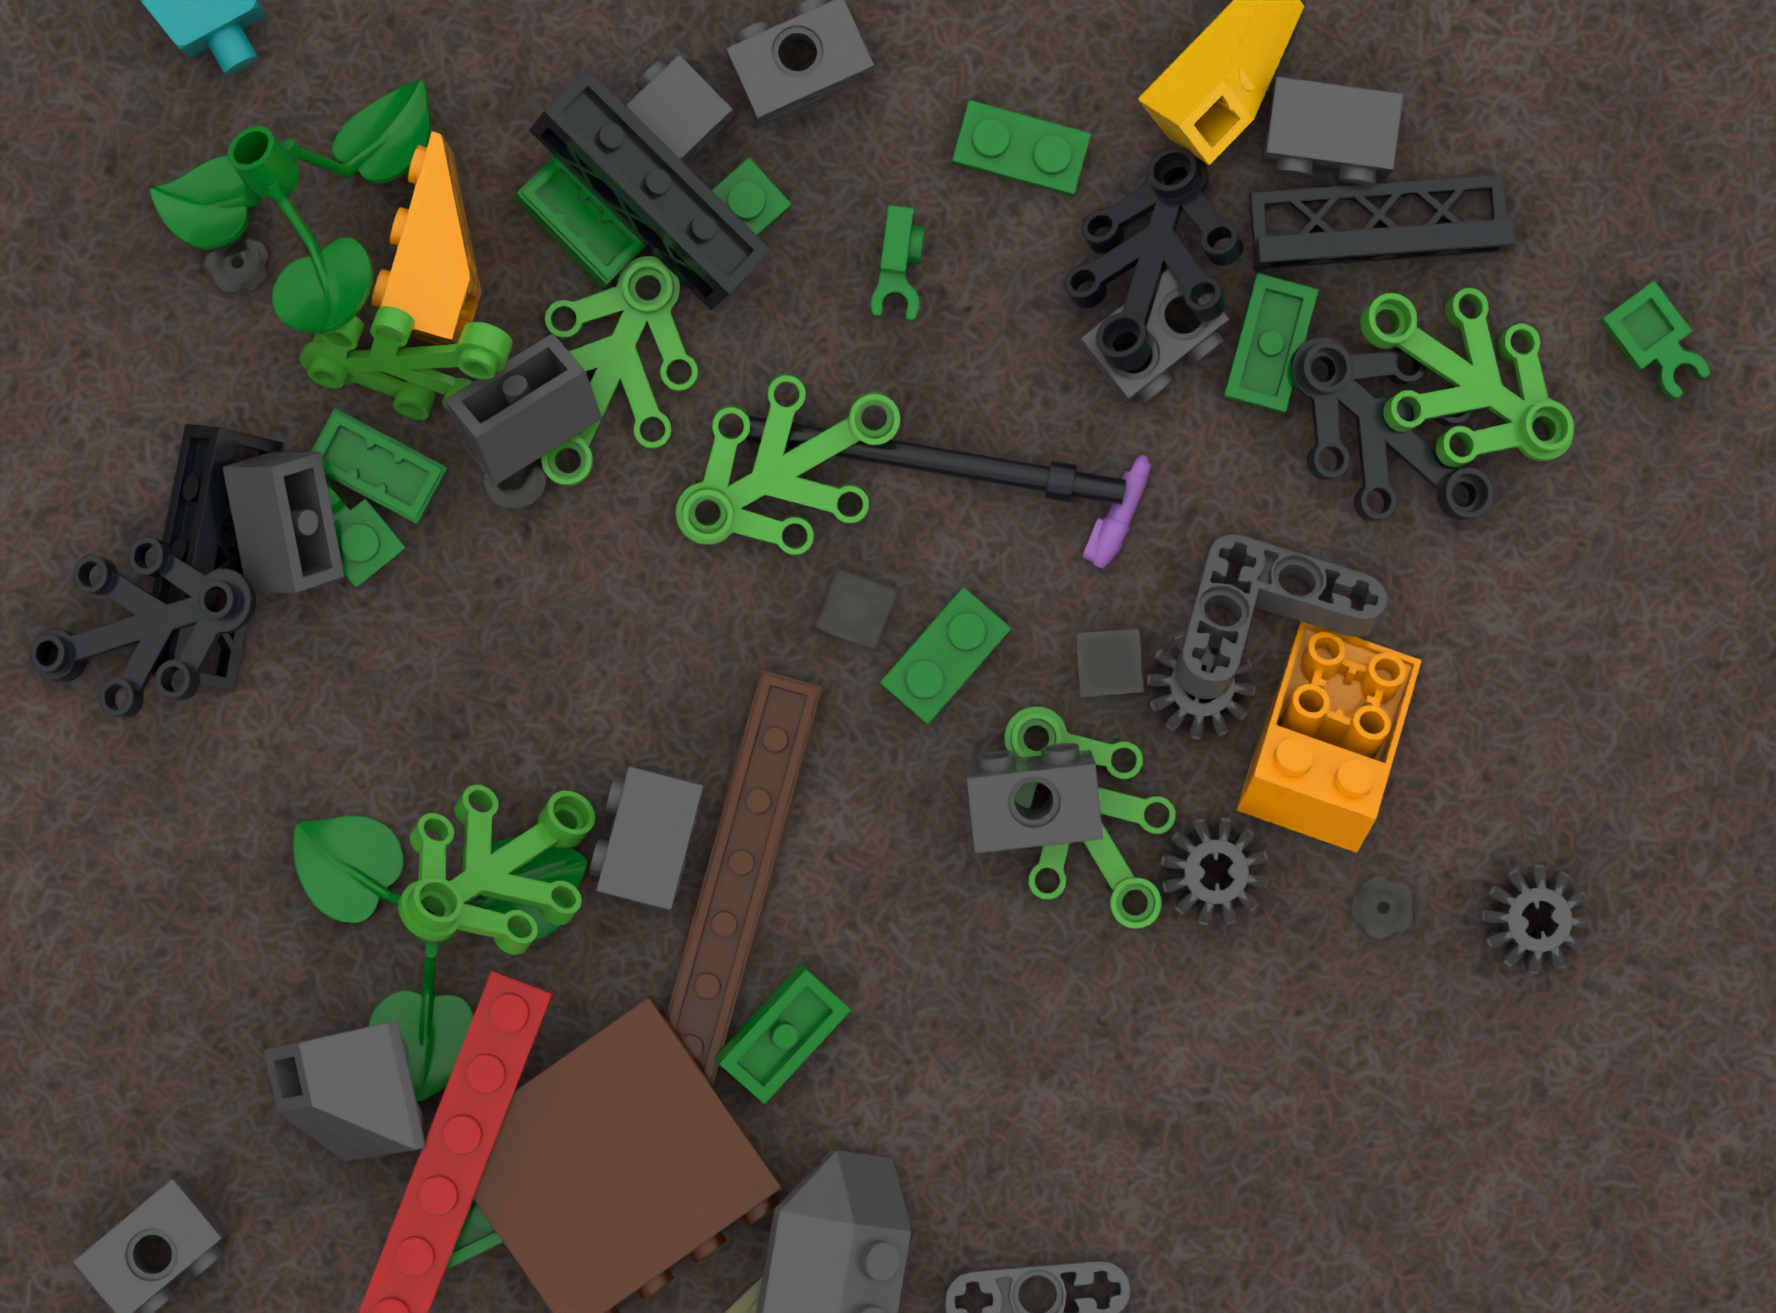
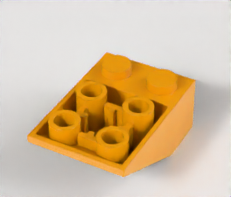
M431 132L428 146L418 145L414 152L408 174V182L415 184L414 194L409 209L400 207L395 216L390 234V244L397 246V252L391 271L381 269L378 275L371 305L377 308L391 306L407 312L415 322L410 338L434 345L457 344L464 325L473 322L482 292L454 154L441 134Z
M1300 621L1250 763L1236 811L1357 853L1377 818L1422 660L1358 637L1346 636Z

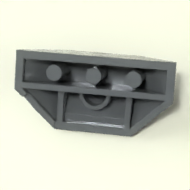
M830 1149L820 1160L821 1164L805 1176L774 1209L757 1313H898L911 1227L894 1160L889 1156Z

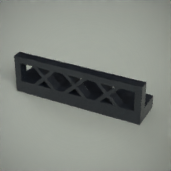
M588 68L542 113L528 130L710 310L724 300L772 251Z
M1504 174L1376 183L1375 186L1343 185L1250 192L1249 194L1255 270L1507 252L1516 244L1514 218L1507 219ZM1490 190L1492 220L1461 222L1448 211L1449 207L1462 192ZM1453 192L1443 205L1430 195ZM1408 195L1418 196L1436 212L1426 225L1401 227L1390 220L1385 213L1400 196ZM1390 197L1380 209L1376 208L1366 199ZM1352 199L1373 216L1363 229L1335 231L1321 219L1336 201ZM1327 201L1317 214L1303 204ZM1290 204L1310 221L1299 234L1267 236L1264 206ZM1441 217L1448 222L1443 224H1436V222ZM1377 222H1380L1385 228L1373 227ZM1315 226L1322 231L1309 233Z
M185 424L163 535V541L170 545L175 556L204 574H208L216 569H230L243 574L238 544L229 550L221 536L223 520L231 513L223 466L235 463L238 446L260 451V456L269 452H281L283 442L220 427ZM164 577L155 578L152 594L167 604L191 597ZM248 623L233 633L221 634L217 641L221 648L216 675L200 673L201 686L235 692ZM195 625L176 631L154 671L153 677H155L158 668L164 662L179 659ZM180 669L177 670L171 680L183 682L184 676Z

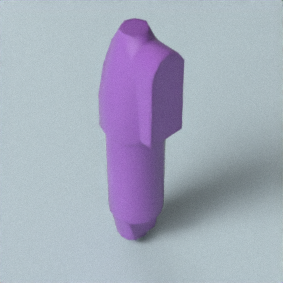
M1140 455L1135 459L1130 472L1124 471L1122 479L1126 480L1122 505L1111 503L1106 516L1102 517V519L1098 518L1082 558L1091 561L1098 568L1104 569L1111 563L1122 548L1124 539L1130 531L1129 525L1148 482L1151 468L1146 455Z

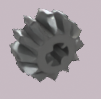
M1184 634L1174 638V644L1179 654ZM1207 645L1201 660L1202 670L1213 673L1216 655L1210 653L1211 647ZM1159 650L1155 654L1154 659L1158 664L1170 670L1169 676L1149 674L1146 677V684L1151 687H1167L1168 695L1155 698L1149 703L1152 711H1158L1171 703L1174 705L1176 710L1167 719L1165 724L1168 730H1176L1187 715L1191 717L1188 730L1189 737L1198 740L1203 733L1204 717H1208L1211 728L1217 736L1227 733V726L1220 713L1221 710H1224L1237 720H1243L1246 717L1247 711L1231 699L1233 695L1253 696L1256 689L1254 685L1235 683V679H1233L1230 688L1225 694L1218 698H1213L1208 703H1199L1200 698L1193 696L1190 699L1177 680L1176 665L1178 660L1163 650ZM1249 659L1240 660L1235 675L1245 673L1252 668Z
M1197 819L1193 821V831L1198 840L1197 844L1193 845L1180 832H1176L1171 837L1174 845L1186 853L1183 860L1171 855L1161 856L1160 864L1162 866L1181 869V877L1167 879L1161 883L1162 890L1167 893L1177 891L1183 887L1186 888L1188 892L1175 905V910L1179 914L1186 913L1197 900H1200L1201 904L1197 920L1201 925H1209L1213 915L1214 904H1218L1221 918L1225 924L1235 923L1236 913L1231 903L1233 899H1236L1242 907L1249 911H1253L1258 906L1256 900L1244 891L1246 884L1257 888H1266L1268 886L1269 879L1267 877L1249 874L1248 867L1267 861V854L1265 851H1254L1244 856L1242 850L1254 837V833L1249 829L1241 831L1232 843L1228 842L1231 831L1230 819H1219L1216 826L1215 839L1210 838L1205 821ZM1219 853L1229 862L1224 868V873L1230 879L1222 888L1219 887L1218 883H1211V889L1209 890L1200 882L1204 877L1205 871L1199 864L1208 854L1211 860H1218Z
M1532 865L1529 872V887L1523 875L1517 869L1507 871L1506 879L1513 893L1510 895L1502 888L1491 886L1487 891V895L1492 900L1502 904L1501 911L1484 910L1480 912L1481 921L1500 923L1501 926L1500 930L1490 933L1484 939L1486 945L1493 948L1501 946L1508 941L1511 942L1504 951L1501 962L1506 966L1512 967L1525 952L1524 965L1526 972L1530 974H1538L1540 972L1543 953L1548 963L1554 969L1559 970L1565 967V959L1559 946L1562 944L1568 950L1580 953L1584 948V944L1580 939L1570 935L1571 928L1584 929L1591 927L1590 917L1582 915L1572 916L1571 909L1582 905L1587 900L1583 891H1576L1562 897L1561 895L1568 886L1570 876L1564 872H1558L1553 876L1546 887L1547 874L1543 865ZM1539 902L1546 906L1543 918L1550 924L1545 932L1533 930V937L1525 932L1529 922L1522 916V913L1526 907L1538 909Z

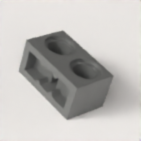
M1169 269L1162 274L1147 323V329L1153 340V347L1149 355V366L1144 371L1128 373L1113 368L1106 362L1096 342V334L1101 323L1084 335L1078 344L1125 404L1136 395L1144 403H1147L1175 380L1168 372L1174 365L1187 355L1196 364L1225 341L1218 332L1229 320L1224 312L1218 318L1211 321L1199 320L1198 328L1187 334L1177 333L1167 325L1165 320L1166 307L1174 302H1185L1184 290ZM1209 293L1204 294L1197 300L1196 304L1208 303L1213 298ZM1122 305L1110 316L1122 312L1124 305Z

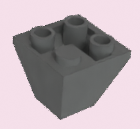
M398 1020L326 1034L264 1050L277 1113L342 1161L426 1148L422 1131L423 1115L415 1099L408 1068V1048L401 1036Z

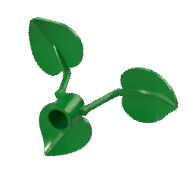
M421 79L413 81L386 94L349 119L337 134L332 146L333 155L339 162L301 148L292 138L287 139L281 144L274 134L264 126L249 127L232 140L227 155L202 163L174 181L150 188L155 208L165 225L181 241L196 249L211 250L235 241L245 232L250 219L249 208L259 205L261 202L260 197L273 199L304 242L310 256L299 258L290 263L279 275L272 292L274 310L283 323L295 331L325 335L328 331H335L348 323L365 304L373 285V263L365 248L350 237L337 239L321 250L316 238L287 197L295 190L299 181L296 159L344 178H350L359 171L364 179L372 184H384L402 177L409 172L417 146L427 147L431 136L432 126L427 87Z
M351 815L297 823L293 837L295 866L307 896L323 914L342 923L358 924L372 916L378 905L379 898L387 903L398 906L401 894L392 892L388 887L393 885L401 876L404 858L400 842L391 829L375 819ZM517 837L500 840L491 844V854ZM551 847L511 875L547 883L557 880L567 881L578 889L587 868V859L584 855L570 847ZM486 896L466 903L483 909L488 908V910L506 914L510 910L527 912L534 918L538 926V934L534 941L547 937L561 926L547 922L540 915L536 907ZM552 897L559 907L567 908L561 899ZM425 908L429 913L435 915L430 909ZM508 926L509 931L514 936L523 938L522 933L518 929ZM458 930L448 939L441 941L425 940L410 931L419 943L425 945L422 995L409 990L392 993L374 1009L369 1020V1026L398 1020L401 1036L408 1048V1068L417 1103L436 1095L447 1086L474 1017L468 1003L463 998L449 994L434 997L438 947L449 943L456 936Z

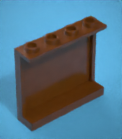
M652 995L516 1090L474 1197L481 1211L552 1313H620L615 1305L633 1292L637 1291L642 1300H644L670 1282L674 1277L668 1268L687 1254L696 1263L725 1243L727 1240L721 1231L731 1223L742 1217L749 1226L779 1204L773 1194L782 1188L783 1182L778 1175L775 1176L669 1025L665 1019V1013Z

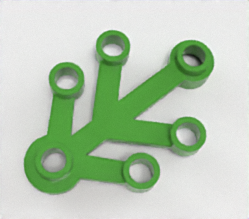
M643 256L630 261L622 269L617 286L574 302L559 300L552 303L545 313V324L549 332L553 333L558 339L568 340L576 337L581 332L582 324L584 325L585 323L623 312L612 336L569 352L584 368L586 373L596 369L590 385L602 418L621 380L636 420L633 427L635 438L644 448L657 450L666 446L670 441L672 425L667 416L659 412L636 349V345L647 322L664 360L660 368V376L664 385L669 387L668 389L679 393L692 389L698 381L699 369L695 360L686 354L671 315V310L678 302L680 296L679 278L657 257ZM644 278H655L661 285L659 295L653 300H644L637 295V285ZM568 308L575 312L576 323L572 329L559 331L553 326V316L559 309ZM676 361H684L691 367V377L684 384H675L667 376L668 368ZM652 418L659 419L665 426L663 437L655 442L647 441L641 435L643 423ZM602 419L541 457L543 470L553 482L561 486L571 487L581 484L590 476L594 466V456L589 446ZM567 449L578 452L581 459L579 468L572 473H564L557 467L558 455Z
M1461 289L1452 295L1445 305L1447 320L1455 328L1461 329L1468 362L1417 327L1416 310L1406 297L1397 293H1386L1377 297L1364 308L1360 319L1361 330L1365 338L1372 345L1383 349L1397 346L1455 386L1454 388L1422 394L1412 390H1404L1397 393L1386 402L1383 410L1384 419L1390 428L1398 432H1408L1427 419L1484 408L1489 409L1508 422L1477 431H1472L1465 426H1455L1442 433L1436 442V454L1444 465L1452 468H1458L1469 463L1477 455L1518 448L1526 457L1541 462L1553 460L1568 450L1574 436L1573 418L1565 406L1548 398L1538 357L1541 344L1540 337L1532 326L1525 323L1514 324L1503 331L1497 340L1498 354L1506 363L1515 367L1520 397L1502 386L1486 321L1489 304L1485 295L1478 289ZM1460 299H1466L1474 306L1475 316L1473 319L1465 317L1460 312ZM1377 314L1385 315L1390 319L1392 323L1391 334H1385L1377 327ZM1512 334L1520 335L1526 340L1527 351L1525 354H1520L1513 349L1511 345ZM1399 401H1404L1412 407L1414 413L1412 421H1406L1399 416L1397 412ZM1534 421H1540L1546 426L1548 431L1546 441L1539 440L1532 429ZM1451 437H1457L1465 444L1466 452L1464 457H1459L1451 451L1449 444Z
M383 306L377 310L370 328V333L374 337L371 350H361L358 346L364 324L357 316H354L348 323L335 331H328L325 335L316 334L311 343L303 346L299 360L301 365L307 370L310 379L321 386L338 389L343 387V385L357 383L394 397L393 408L399 414L413 420H426L436 399L434 391L444 395L442 403L448 410L444 400L473 382L464 378H455L433 369L459 367L462 372L473 378L481 380L492 379L496 372L502 371L505 368L513 341L506 332L496 326L483 322H470L464 325L457 344L403 347L408 343L415 324L414 319L401 309Z
M782 373L775 376L767 388L770 408L753 470L730 485L728 484L737 444L747 438L750 432V419L746 411L739 406L726 405L716 411L712 419V431L715 438L704 479L687 487L678 499L676 519L679 528L686 537L699 544H716L725 540L732 533L778 544L780 549L787 554L800 555L811 547L814 540L813 527L805 517L792 514L778 520L744 509L743 507L764 495L831 512L838 520L844 523L859 522L866 516L869 510V499L861 486L854 483H845L835 487L798 476L858 441L869 445H880L892 439L900 426V413L895 402L888 395L881 392L871 391L861 394L851 404L849 417L784 453L795 411L804 404L806 391L801 379L794 374ZM791 382L796 385L799 395L795 402L784 405L775 399L774 391L780 383ZM877 405L884 409L886 418L881 426L869 428L863 424L861 415L868 406ZM736 414L742 419L744 426L738 435L726 436L720 431L719 421L724 415ZM847 492L858 494L862 499L861 508L854 514L841 512L837 504L842 494ZM710 500L719 506L720 515L715 521L705 523L697 518L695 509L702 501ZM799 524L806 529L807 537L801 545L791 546L783 540L782 533L788 525Z
M1034 706L1019 711L1011 718L1005 730L1004 741L1006 750L1015 752V758L1041 755V750H1030L1024 743L1026 730L1032 726H1040L1048 734L1049 739L1046 746L1074 743L1079 745L1080 751L1091 750L1095 764L1104 766L1107 772H1110L1114 778L1130 779L1139 773L1143 765L1142 753L1135 744L1128 741L1109 744L1069 734L1061 717L1045 707ZM1127 748L1134 753L1136 763L1131 771L1121 773L1112 766L1111 758L1117 749ZM1030 782L1023 785L1017 791L1015 801L1023 807L1030 808L1038 782ZM1098 787L1100 812L1102 815L1138 823L1141 828L1143 827L1146 832L1148 831L1151 834L1165 833L1174 825L1176 811L1168 799L1162 796H1151L1150 798L1143 799ZM1155 802L1163 804L1168 810L1167 822L1158 828L1150 826L1144 818L1147 806ZM1102 824L1103 839L1083 842L1112 889L1109 898L1110 911L1120 924L1133 929L1144 928L1153 923L1160 913L1162 904L1160 893L1150 881L1134 877ZM1070 843L1042 847L1039 863L1030 870V875H1028L1029 889L1040 899L1051 900L1060 896L1064 891L1067 880L1063 868ZM1051 868L1059 876V885L1051 893H1043L1035 885L1036 874L1041 869ZM1131 890L1141 891L1147 900L1145 910L1138 915L1128 914L1122 905L1124 895Z
M483 785L467 787L455 804L456 817L464 825L463 873L451 881L446 880V849L454 838L453 825L446 817L438 813L423 815L410 833L411 845L419 853L418 881L408 885L399 899L398 911L402 922L409 931L425 940H445L451 937L456 930L493 937L497 946L508 954L519 955L524 953L538 934L537 923L530 914L522 910H510L506 914L466 903L478 895L536 907L540 915L547 922L554 925H564L570 922L582 904L581 894L574 885L562 880L547 883L511 874L551 847L569 848L579 845L595 823V812L590 802L582 795L573 791H559L555 793L541 810L537 825L491 854L492 818L499 807L498 799L492 790ZM469 802L479 804L484 812L475 810ZM424 830L434 832L440 841L429 838ZM552 897L561 899L567 908L559 907ZM425 908L430 909L435 915L429 913ZM508 926L518 929L522 933L523 938L514 936L509 931Z

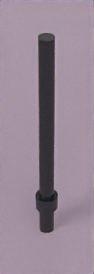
M750 416V432L746 441L760 443L767 418ZM792 423L786 447L794 448L826 430V428ZM891 439L880 445H869L858 441L834 455L1046 492L1045 498L1070 503L1073 496L1122 505L1126 486L1125 479L1078 472L1077 465L1051 461V466L1049 467Z

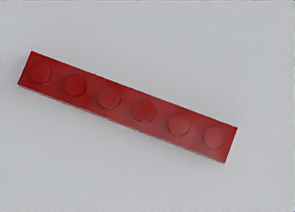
M496 970L491 971L425 1140L426 1148L421 1150L358 1313H430L554 993Z

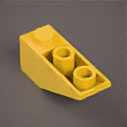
M1233 0L1138 98V101L1171 141L1189 150L1194 156L1210 165L1254 120L1305 6L1300 0Z

